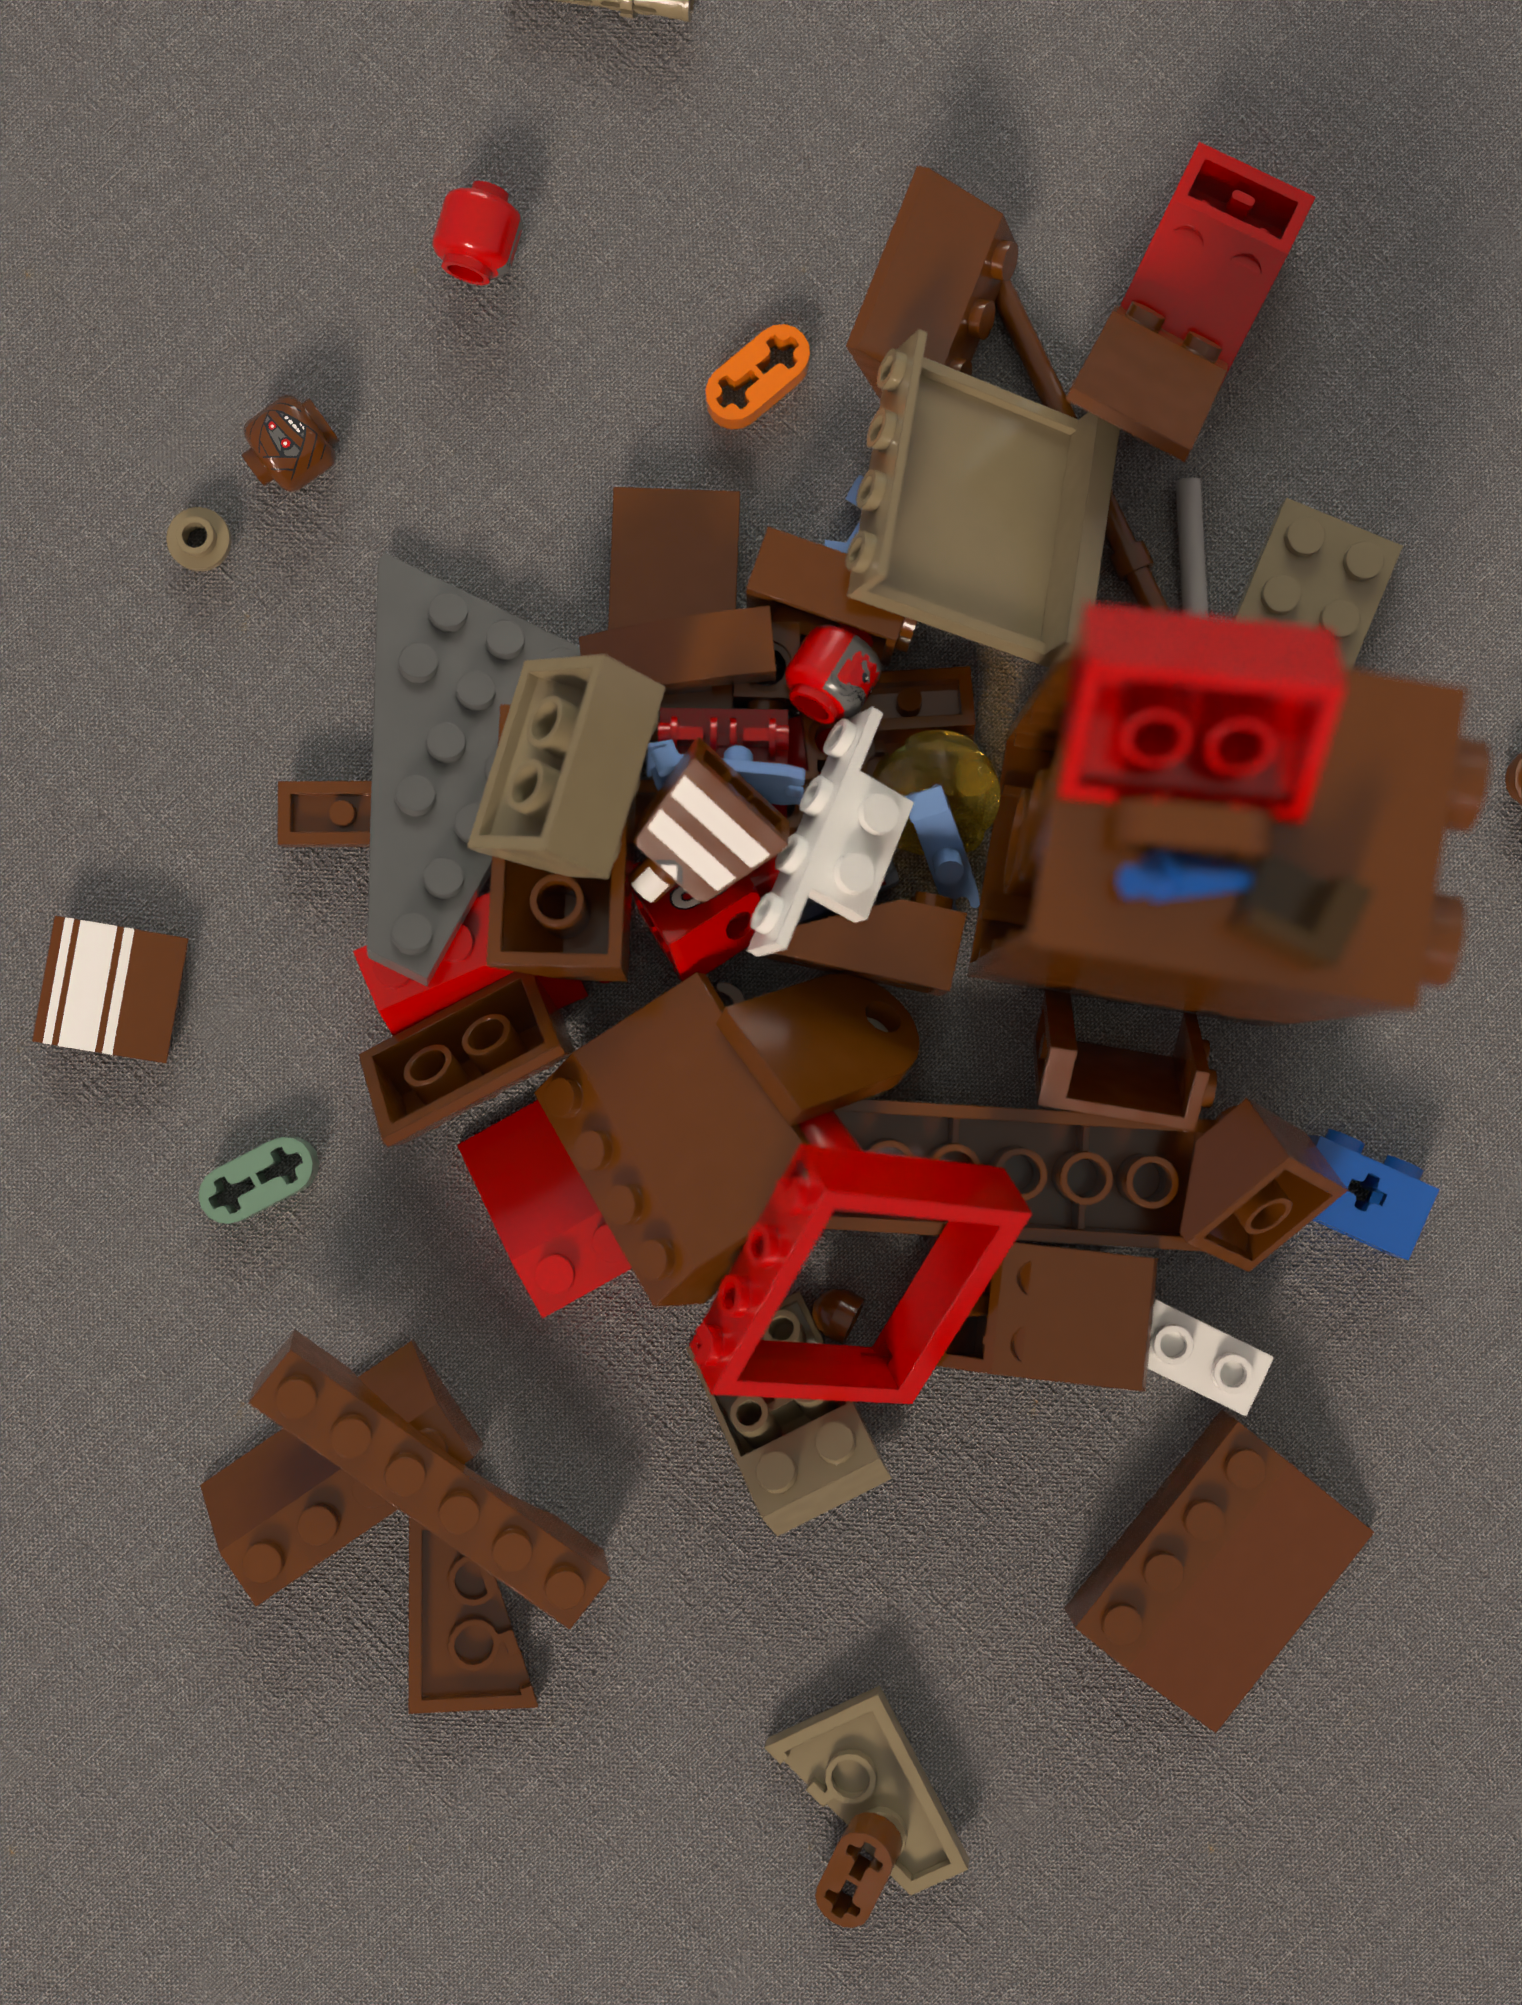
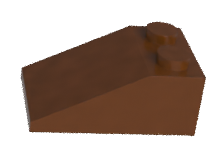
M1132 301L1128 310L1116 304L1073 383L1066 400L1185 462L1227 373L1228 363L1218 359L1223 349L1214 342L1191 331L1188 332L1184 340L1162 329L1166 318L1140 303Z
M916 891L914 897L910 898V901L900 899L872 906L867 920L857 923L841 915H836L797 925L787 949L759 957L834 974H850L879 984L941 996L950 992L967 913L952 910L954 900L951 898Z

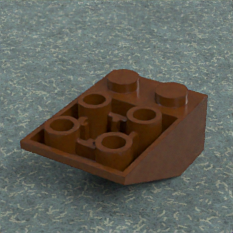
M1014 1242L936 1366L993 1375L1146 1391L1158 1258Z

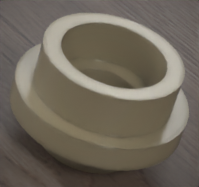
M193 507L180 512L171 521L167 530L166 542L171 556L181 566L191 571L203 572L216 568L226 559L231 549L232 537L227 523L219 514L208 508ZM198 528L206 529L207 539L205 543L196 548L189 547V534Z

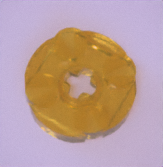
M930 730L919 732L906 738V745L896 749L890 757L887 752L878 762L872 778L902 796L909 795L912 791L919 792L932 788V783H943L945 793L950 795L948 802L965 851L968 853L976 849L983 841L984 832L992 825L996 818L1001 797L996 770L987 756L979 751L978 745L967 736L956 732ZM908 816L896 848L925 855L914 823H911Z

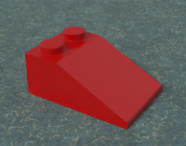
M538 1100L457 1145L509 1259L542 1319L632 1269Z

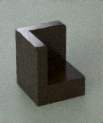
M1270 854L1269 858L1260 859L1253 873L1252 889L1244 891L1227 927L1313 970L1338 966L1374 889L1346 875L1325 881L1275 855Z

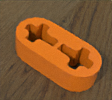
M772 325L763 330L715 370L708 379L705 389L707 411L712 420L727 429H743L752 424L800 384L807 374L810 362L809 343L804 334L790 325ZM776 346L782 352L790 347L794 349L793 367L788 369L784 364L779 363L766 374L761 372L771 361V347ZM750 380L754 382L745 392L746 407L739 409L733 403L725 408L721 406L723 402V387L728 385L730 389L737 391Z

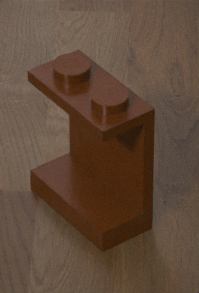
M1045 989L1033 1041L1037 1105L1195 1131L1201 1107L1210 1108L1216 1093L1217 1071L1216 1069H1210L1208 1065L1210 1042L1209 1040L1202 1039L1197 1015L1186 1012L1183 1013L1172 1057L1076 1041L1071 994Z

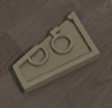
M880 1685L767 1738L764 1748L780 1764L784 1761L807 1784L806 1791L822 1807L827 1804L847 1825L855 1815L863 1812H872L886 1817L896 1826L901 1834L903 1846L890 1876L910 1896L968 1870L970 1858ZM865 1842L863 1848L873 1857L876 1848Z

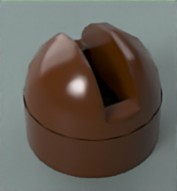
M843 1288L832 1289L822 1293L814 1302L812 1311L816 1327L826 1337L843 1345L851 1333L866 1299Z

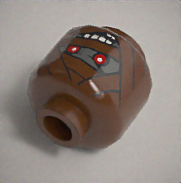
M291 395L282 396L249 419L244 425V436L250 448L241 455L263 486L275 480L284 490L296 492L335 464L336 453L333 446L340 442V440L310 398L301 403Z

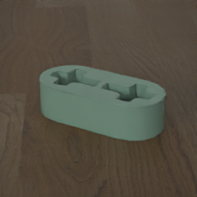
M293 1136L276 1138L214 1169L205 1176L200 1185L198 1197L201 1209L212 1220L218 1223L231 1224L248 1219L304 1190L313 1183L319 1169V1159L316 1150L306 1140ZM283 1148L287 1155L299 1153L303 1163L295 1168L298 1179L294 1182L288 1175L275 1177L267 1181L263 1173L280 1162L278 1151ZM224 1178L230 1184L245 1182L251 1178L256 1187L238 1198V1203L241 1207L238 1211L232 1204L221 1206L218 1203L217 1196L224 1191L222 1183Z

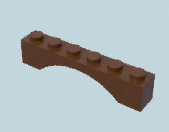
M296 1329L254 1381L248 1404L569 1630L610 1579L605 1552L602 1548L556 1515L509 1494L454 1459L394 1412L349 1367Z

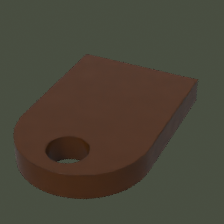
M850 974L824 975L725 1007L716 1022L717 1027L790 1127L893 1088L908 1072L919 1052V1035L916 1025L901 1002L876 983ZM867 1017L876 1019L879 1022H881L887 1028L888 1032L881 1031L874 1027L869 1022Z

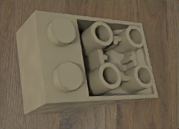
M800 1291L783 1299L760 1339L826 1344L814 1323ZM690 1346L686 1348L760 1517L776 1536L892 1479L855 1401L711 1395L700 1368L694 1361L695 1357Z

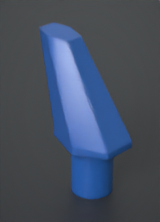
M1159 850L1143 857L1141 864L1123 866L1118 873L1117 883L1124 897L1131 899L1149 896L1154 903L1252 889L1254 874L1243 866L1168 850Z

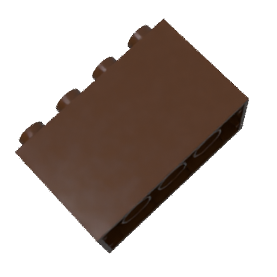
M1077 629L1007 730L967 977L1180 1013H1192L1197 1016L1263 1027L1418 1010L1421 986L1442 989L1448 985L1456 971L1462 953L1466 929V910L1461 896L1437 892L1446 831L1467 833L1473 828L1485 801L1491 769V754L1488 743L1485 740L1461 736L1468 688L1342 667L1346 689L1305 822L1272 820L1269 855H1275L1325 881L1346 875L1374 889L1338 966L1313 970L1227 927L1245 890L1154 903L1149 896L1129 899L1121 894L1117 883L1120 869L1126 865L1141 864L1143 857L1155 852L1128 850L1111 846L1114 803L1058 798L1068 680L1078 632ZM1201 857L1243 866L1251 873H1254L1260 859L1236 860Z

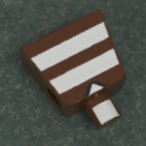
M698 737L683 755L637 823L633 841L647 857L628 874V879L633 888L651 903H656L676 883L697 901L706 902L784 850L789 845L790 821Z

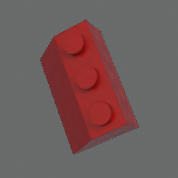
M1083 604L1069 672L1058 798L1114 803L1121 800H1154L1243 808L1272 814V820L1304 823L1346 689L1334 629Z
M490 892L476 898L428 986L369 959L367 945L353 951L376 1008L393 1036L515 972L488 967L486 964ZM536 975L558 1009L589 997L583 980H562Z

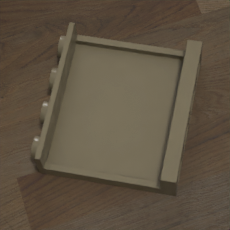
M918 329L897 350L891 349L888 351L878 371L877 386L882 389L879 411L875 414L867 434V446L872 448L869 471L860 483L856 498L857 507L862 509L859 530L852 539L846 556V567L848 570H851L847 597L1051 668L1077 631L1083 604L1095 605L1120 428L1090 412L1078 420L925 358L923 356L927 332Z

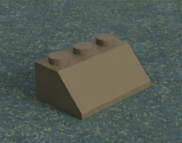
M605 654L525 660L467 848L567 877L608 879L612 865L620 852L622 831L631 801L639 788V774L650 738L658 725V711L666 687Z

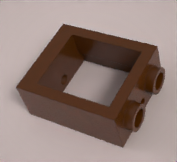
M768 526L746 588L747 608L770 606L771 621L801 622L800 636L806 637L812 629L819 625L839 627L842 623L865 631L873 640L874 645L872 649L878 655L881 664L889 666L895 649L907 653L917 621L847 597L851 570H848L846 567L847 553Z

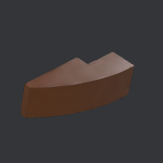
M770 606L686 615L639 623L579 637L580 656L605 654L665 686L663 695L712 691V686L776 680Z

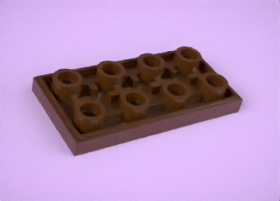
M613 487L608 630L686 615L736 609L740 491ZM734 684L712 686V691L663 695L660 708L733 709ZM659 708V711H658V713H659V721H658V723H660V708ZM658 725L649 743L658 742Z

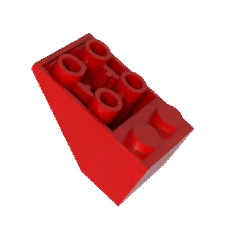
M1199 142L1120 307L1128 310L1132 301L1140 303L1165 317L1166 321L1162 329L1182 340L1191 331L1214 342L1223 349L1218 359L1228 363V373L1316 197Z

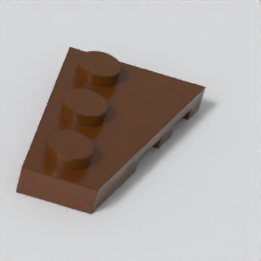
M409 1517L408 1714L539 1707L497 1579Z

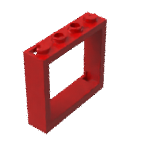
M800 1143L782 1178H778L776 1188L757 1223L750 1229L743 1249L729 1274L722 1280L716 1298L701 1325L696 1328V1334L690 1343V1348L695 1357L694 1361L700 1368L710 1394L913 1404L1032 1215V1211L1003 1167ZM805 1171H807V1173H808V1177H807V1178H806V1177H802L803 1174L805 1173ZM835 1209L948 1221L872 1347L760 1340Z

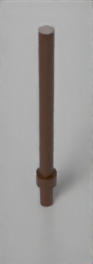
M1011 279L1007 282L1003 281L994 304L1042 405L1078 419L1070 402L1066 400L1067 395ZM1111 489L1105 536L1114 553L1109 557L1110 562L1119 580H1127L1140 609L1170 612L1150 570L1155 563L1144 541H1136Z

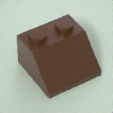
M1246 1098L1239 1105L1229 1107L1220 1113L1214 1120L1212 1128L1196 1140L1180 1234L1187 1244L1250 1272L1344 1195L1348 1189L1306 1132Z

